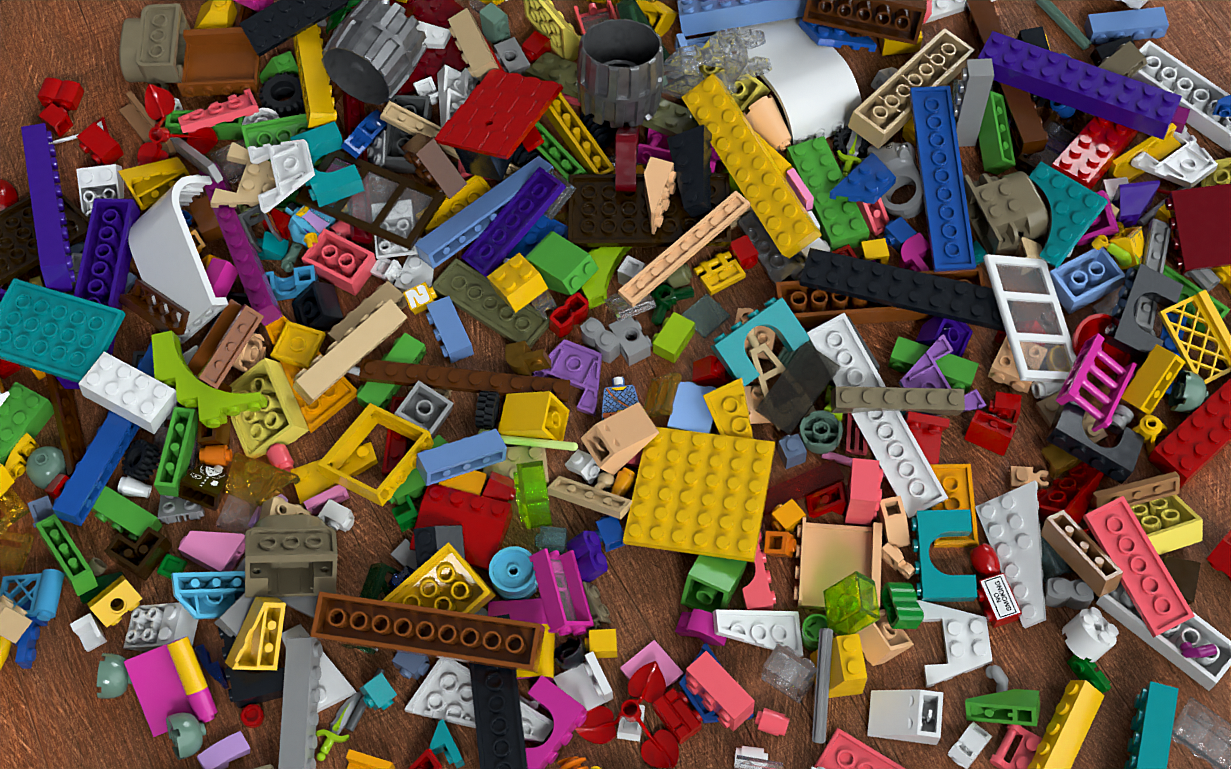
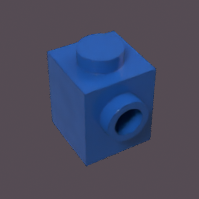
M899 217L895 221L891 220L886 224L883 238L886 239L887 245L892 246L900 253L904 242L916 235L917 232L902 217Z
M606 515L601 517L599 521H596L597 530L594 531L599 536L605 552L626 545L623 544L624 532L618 518Z

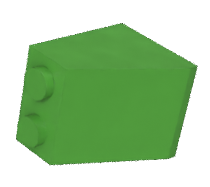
M551 231L524 257L540 272L548 289L569 296L575 294L599 269L589 253L554 231Z
M699 555L688 573L680 604L691 609H700L713 613L715 610H727L744 574L747 561Z

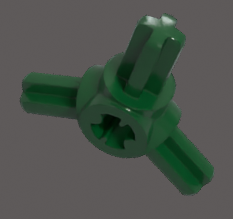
M658 285L650 292L651 299L654 300L653 306L655 307L651 322L656 326L662 325L666 312L670 311L673 305H677V301L694 297L693 287L687 286L673 289V287L668 285Z

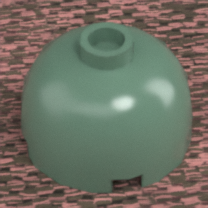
M1180 370L1176 376L1178 377L1177 383H1173L1171 394L1168 396V405L1173 406L1170 408L1171 411L1191 413L1208 399L1209 392L1206 391V384L1198 374L1187 370Z
M823 410L811 412L810 416L804 417L801 421L800 438L805 448L812 453L827 454L835 450L840 444L843 435L842 423L831 412Z
M44 446L30 454L26 463V473L35 486L45 489L58 474L68 476L63 451L56 447Z
M102 653L101 656L105 658V661L99 662L97 687H101V693H97V697L101 699L119 697L126 692L128 685L132 684L124 664L126 658L118 654Z
M185 712L167 716L169 739H172L174 745L172 748L176 758L181 760L196 754L203 744V736L206 735L204 723H199L194 715Z

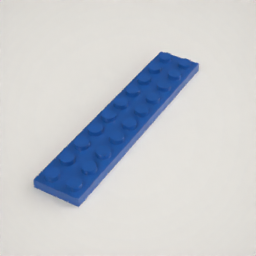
M950 86L911 87L909 93L933 271L975 269L976 262Z

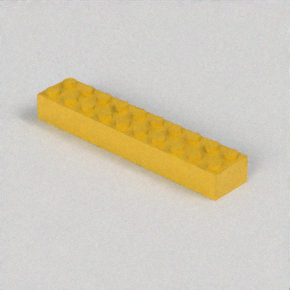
M712 73L681 97L699 126L704 124L712 133L711 145L745 198L750 202V206L782 255L790 259L822 236L721 79Z

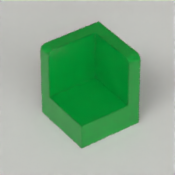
M409 494L405 496L406 503L392 509L401 532L414 527L418 517Z

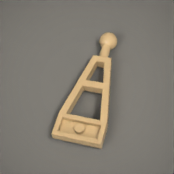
M754 327L746 336L753 348L749 353L754 367L760 374L757 379L767 411L776 429L780 431L809 416L811 412L816 410L807 393L765 343L760 345L754 334ZM761 352H764L776 367L765 374L762 372L757 356ZM781 373L799 396L774 409L766 381Z

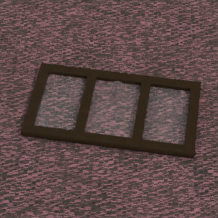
M340 150L328 153L316 170L328 173L355 164L365 191L319 207L317 201H312L308 191L311 189L310 185H305L295 201L411 250L446 199V194L362 159H356L352 155Z

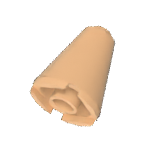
M769 95V98L764 96L749 107L750 112L747 115L745 112L743 113L753 130L775 150L780 149L783 151L791 145L792 137L772 95Z
M253 333L232 367L245 373L265 358L266 347L262 345V341L265 340L260 334Z

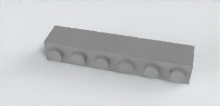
M992 58L967 59L965 68L961 70L962 80H959V93H956V104L953 105L959 147L976 146L994 78Z
M312 637L287 638L278 769H316L314 753L318 742L316 736V726L319 722L317 703L320 700L318 684L321 678L320 657L323 654L321 641Z

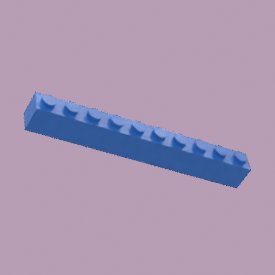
M151 341L146 354L139 360L136 369L155 379ZM109 410L105 422L98 428L92 443L87 446L86 453L82 460L77 463L73 475L66 481L61 495L54 501L52 510L59 519L82 526L140 426Z

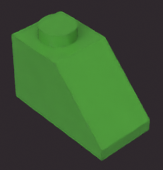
M288 51L270 60L259 76L262 85L264 81H269V77H275V74L278 73L282 75L283 72H287L288 75L293 73L296 77L299 76L298 67L291 52Z

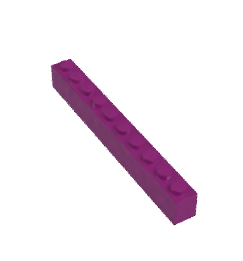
M216 162L214 164L222 175L223 180L219 183L212 180L211 185L204 186L210 203L215 188L232 192L226 175ZM201 170L198 171V172H199V175H201V176H207V175H206L205 173H203ZM219 205V208H213L252 309L264 316L261 321L264 326L283 317L257 251L251 245L238 215L241 212L238 205L237 207Z

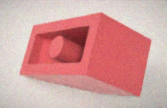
M880 198L874 204L861 201L856 202L871 233L877 236L884 232L885 226L890 220L882 199Z

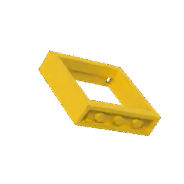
M370 403L317 465L323 477L383 507L392 498L398 487L406 481L407 476L412 470L416 468L417 453L432 449L434 442L430 431ZM379 423L416 441V443L381 485L374 489L338 471V469Z

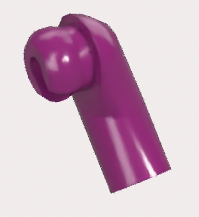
M1184 642L1179 646L1182 651L1181 655L1185 658H1204L1217 653V648L1213 643L1193 648L1191 642Z

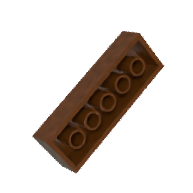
M807 0L802 21L917 45L927 10V0Z

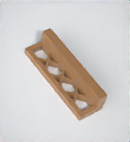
M129 91L126 95L130 103L119 109V111L144 143L152 142L149 138V131L155 127L157 122L148 116L144 106ZM170 138L167 142L161 143V150L166 151L169 154V158L177 153Z
M1172 472L1093 492L1089 505L1095 510L1124 496L1129 506L1177 495L1180 493V476L1177 472Z

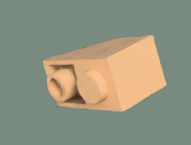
M901 496L882 499L881 503H879L878 514L886 542L892 547L896 546L897 548L910 545L907 516Z

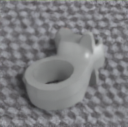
M891 142L879 149L871 145L867 150V157L874 153L896 176L895 184L881 197L885 209L890 215L896 218L902 217L903 219L912 218L921 213L925 205L921 175L916 163L915 148L909 142L902 144ZM904 185L916 187L914 196L907 203H891L892 194L899 187Z

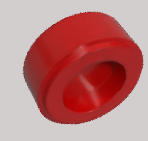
M249 704L242 709L240 718L246 727L256 728L263 723L265 714L260 706Z

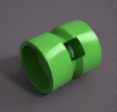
M812 614L804 620L801 638L803 646L808 650L816 651L818 649L820 628L832 629L830 620L824 615Z

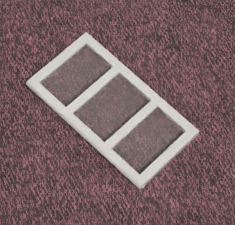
M989 254L983 256L1020 380L1064 383L1077 356L1072 348V341L1046 261L1043 259Z

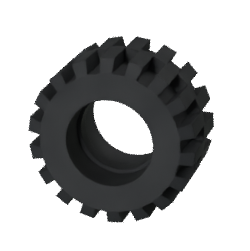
M283 72L282 75L278 73L275 74V77H269V81H264L259 94L263 108L274 110L280 118L299 115L300 113L305 114L299 76L296 77L293 73L288 75L287 72ZM284 97H291L286 101H279Z

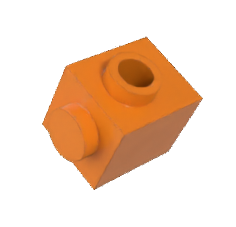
M766 531L764 553L772 557L793 558V552L796 551L797 547L794 535L788 532Z

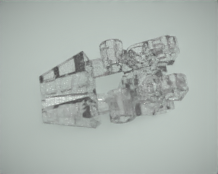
M739 27L727 28L716 32V35L709 38L710 47L704 49L697 45L679 47L664 61V78L661 93L681 98L706 79L699 70V66L706 65L724 68L725 71L715 75L722 80L729 93L734 94L737 92L736 80H747L772 70L769 58L755 56L748 60L747 48L752 49L766 43L764 31L749 29L744 33H740Z

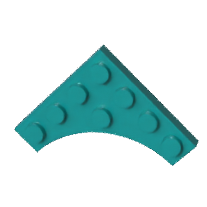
M1040 162L1029 178L1048 198L1052 212V227L1048 241L1039 256L1047 263L1058 268L1108 204L1106 198L1047 164Z

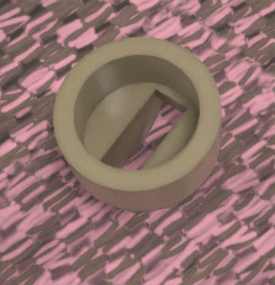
M93 557L88 564L96 577L103 574L107 569V565L96 557Z

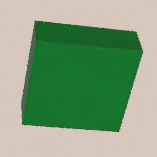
M167 553L157 570V574L172 580L171 574L183 573L188 563L186 560Z

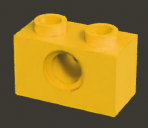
M122 575L89 601L87 605L107 628L110 625L114 626L122 619V615L128 610L132 611L137 608L142 597ZM113 599H122L118 607L110 606Z

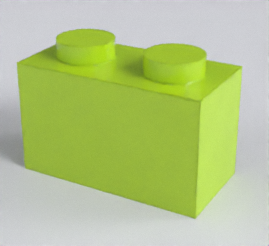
M673 312L670 318L667 317L665 319L661 332L654 335L652 344L653 353L675 364L695 334V322Z

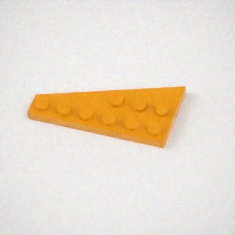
M284 315L265 326L273 346H275L286 322L289 321ZM281 362L310 433L314 432L357 396L358 390L343 376L311 405H308L292 387L295 383L293 379L304 368Z

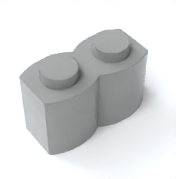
M590 317L580 326L583 343L588 348L602 353V360L604 362L611 363L620 355L619 339L612 332L605 330L599 320Z
M1050 578L1043 587L1045 605L1049 607L1067 606L1071 609L1082 610L1088 608L1094 599V591L1081 579L1070 582L1064 578Z

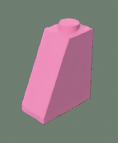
M190 531L180 541L178 550L185 558L211 572L232 571L245 552V535Z

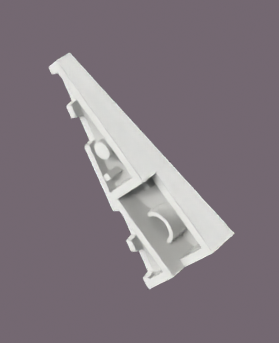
M444 65L437 73L441 128L447 120L452 118L459 106L464 104L479 81L476 76L474 78L471 76L467 68L460 72Z

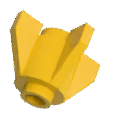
M1139 413V424L1131 430L1145 437L1143 443L1146 444L1147 453L1150 455L1155 448L1157 436L1167 435L1169 431L1156 416Z

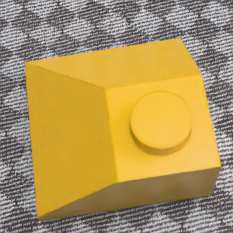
M208 0L200 7L193 29L233 27L237 15L234 1Z
M635 0L626 19L644 23L662 37L670 29L678 13L657 0Z

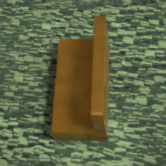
M1053 444L1043 448L1041 451L1050 463L1048 473L1053 479L1083 462Z

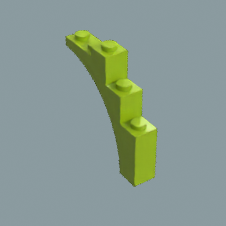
M173 331L152 335L155 379L171 388L176 387L177 401L185 408L198 407L199 421L206 427L217 428L220 424L227 423V415L236 416L240 412H256L261 410V408L268 407L267 398L260 392L245 394L229 393L212 388L199 381L188 367L182 353L180 338Z

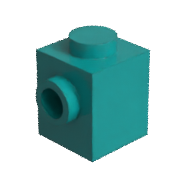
M382 672L359 688L364 695L363 700L370 709L373 707L374 710L380 707L382 710H385L394 703L392 698L397 695Z

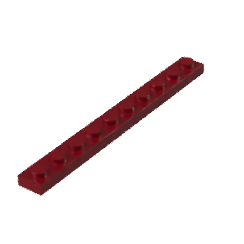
M343 91L346 140L365 119L364 102ZM366 148L358 158L368 162ZM367 174L362 181L365 191L354 194L349 199V214L372 224L369 174ZM350 225L351 240L366 244L371 243L373 240L372 234Z

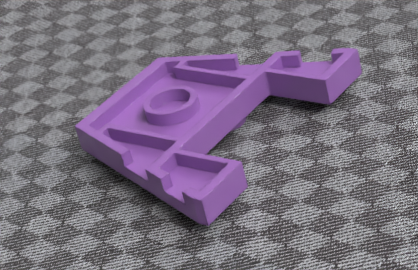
M944 334L936 340L898 382L901 388L951 389L935 362L953 351ZM977 389L964 395L965 411L982 409L986 406ZM917 412V413H922V414H927V415H932V416H941V415H934V414H930V413Z
M564 339L548 355L551 360V368L532 372V376L570 380L571 386L584 390L577 405V410L595 417L602 353Z

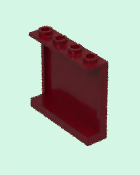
M1231 183L1171 191L1165 199V207L1170 212L1171 218H1169L1168 223L1170 230H1173L1174 234L1172 246L1177 251L1175 263L1176 268L1180 269V274L1184 275L1187 271L1231 266Z

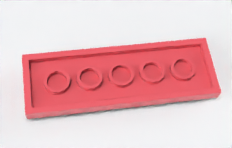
M1124 496L1083 516L1100 548L1123 571L1120 582L1153 638L1195 617Z

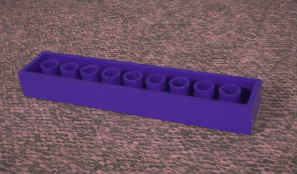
M992 31L978 59L992 58L993 80L1162 140H1164L1182 98L1181 95Z
M45 123L23 126L21 131L40 268L45 286L59 292L73 291L72 282H76L74 270H70L74 266L72 256L68 255V253H71L70 242L66 241L69 238L67 226H63L67 224L65 212H61L65 210L63 199L59 198L63 197L61 185L57 184L61 183L59 172L55 171L59 170L55 158L57 156L55 146L50 144L53 142L52 133L47 131Z
M94 198L74 296L121 310L122 304L119 302L120 294L125 293L132 257L128 241L129 231L140 217V210L134 199ZM116 335L106 352L110 355L113 354ZM56 377L65 389H80L79 383Z

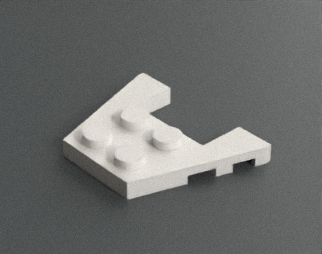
M1184 126L1182 134L1178 132L1173 134V137L1183 147L1162 162H1159L1145 151L1131 161V166L1189 189L1213 173L1218 164L1205 148H1200L1196 143L1197 139L1195 136H1190L1187 132L1188 128Z
M304 139L281 142L280 145L273 146L271 144H263V147L258 148L255 146L247 147L252 164H259L268 159L271 160L276 188L258 195L260 209L264 214L315 175L309 146Z
M917 600L924 612L922 622L941 621L947 664L924 665L926 687L934 686L936 683L947 681L954 676L970 672L992 662L986 617Z

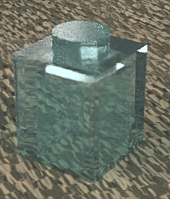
M541 526L540 534L536 533L535 546L538 547L539 551L548 549L549 553L555 550H559L560 555L566 553L567 528Z

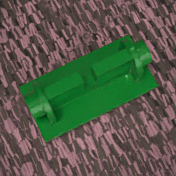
M1074 654L1067 661V664L1080 680H1086L1101 693H1106L1112 688L1110 686L1111 682L1108 681L1101 670L1095 672L1094 669L1097 667L1095 662H1090L1091 659L1087 657L1083 660Z

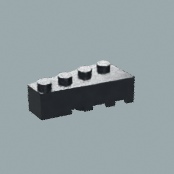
M704 124L667 138L683 207L692 218L711 211L710 157H712V149L710 148V141L712 140V133Z

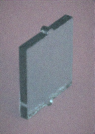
M708 294L682 314L683 317L695 322V331L704 339L730 318V314L721 307V304L714 301Z

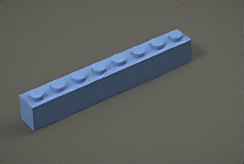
M537 156L416 242L415 247L419 257L433 269L478 238L539 166L556 178L553 166L540 156Z

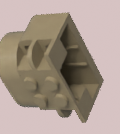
M180 3L147 5L142 9L140 18H127L124 20L119 45V62L122 75L127 82L160 83L163 89H168L169 83H182L186 48L183 30H190Z
M1017 171L1000 178L995 176L989 177L988 174L983 173L980 175L979 180L975 182L971 181L969 175L964 176L970 227L987 254L1014 257L1021 238L1026 237L1030 240L1044 237L1048 233L1049 218L1046 207L1026 173Z
M307 514L270 515L257 521L245 533V598L318 596L319 591L336 594L338 557L336 531L327 526L320 518Z

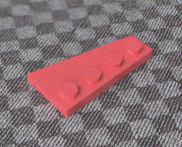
M250 88L243 90L244 94L238 97L235 94L229 96L226 102H214L206 110L200 108L178 117L182 133L195 132L203 127H213L221 122H231L235 118L247 117L259 112Z

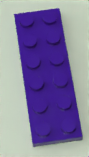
M539 166L461 258L487 278L564 191L566 186Z

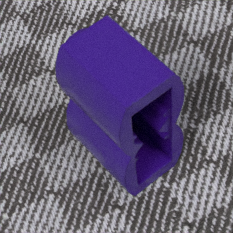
M582 531L567 542V552L574 550L582 582H592L607 572V560L601 552L600 538L595 531Z

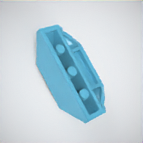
M245 571L171 574L174 597L194 619L219 618L245 592V582L241 581V579L245 578Z

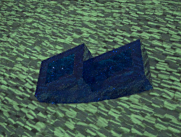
M204 644L196 646L197 655L207 672L224 689L229 688L223 666L219 661L212 663L209 650Z

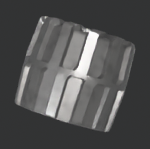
M361 0L340 23L322 51V64L329 77L344 92L359 101L382 105L385 101L391 100L408 80L427 49V45L423 43L427 38L425 31H420L416 28L420 23L413 15L407 18L404 15L406 9L398 3L390 6L389 0Z
M610 19L592 25L587 29L585 35L581 36L579 42L577 91L578 102L581 103L582 112L585 116L592 113L594 115L593 122L600 125L603 124L604 120L610 121L611 128H623L624 122H628L630 127L643 124L644 119L650 120L656 114L657 108L660 105L664 78L661 37L650 26L630 19Z

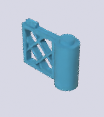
M45 569L42 573L4 576L0 587V597L5 595L14 601L13 607L16 605L21 607L30 599L32 601L30 610H26L28 613L25 616H37V619L41 621H49L51 618L56 617L65 574L59 570ZM32 581H36L35 587L28 592L25 587ZM17 582L18 586L8 593L9 583ZM23 590L26 595L16 603L13 598Z

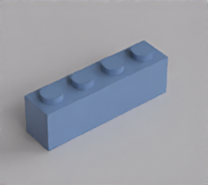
M1164 7L1088 14L1084 28L1091 44H1103L1127 36H1131L1132 40L1164 37L1169 23Z
M497 429L484 431L471 437H465L461 440L417 453L416 468L425 485L429 486L506 460L507 447Z

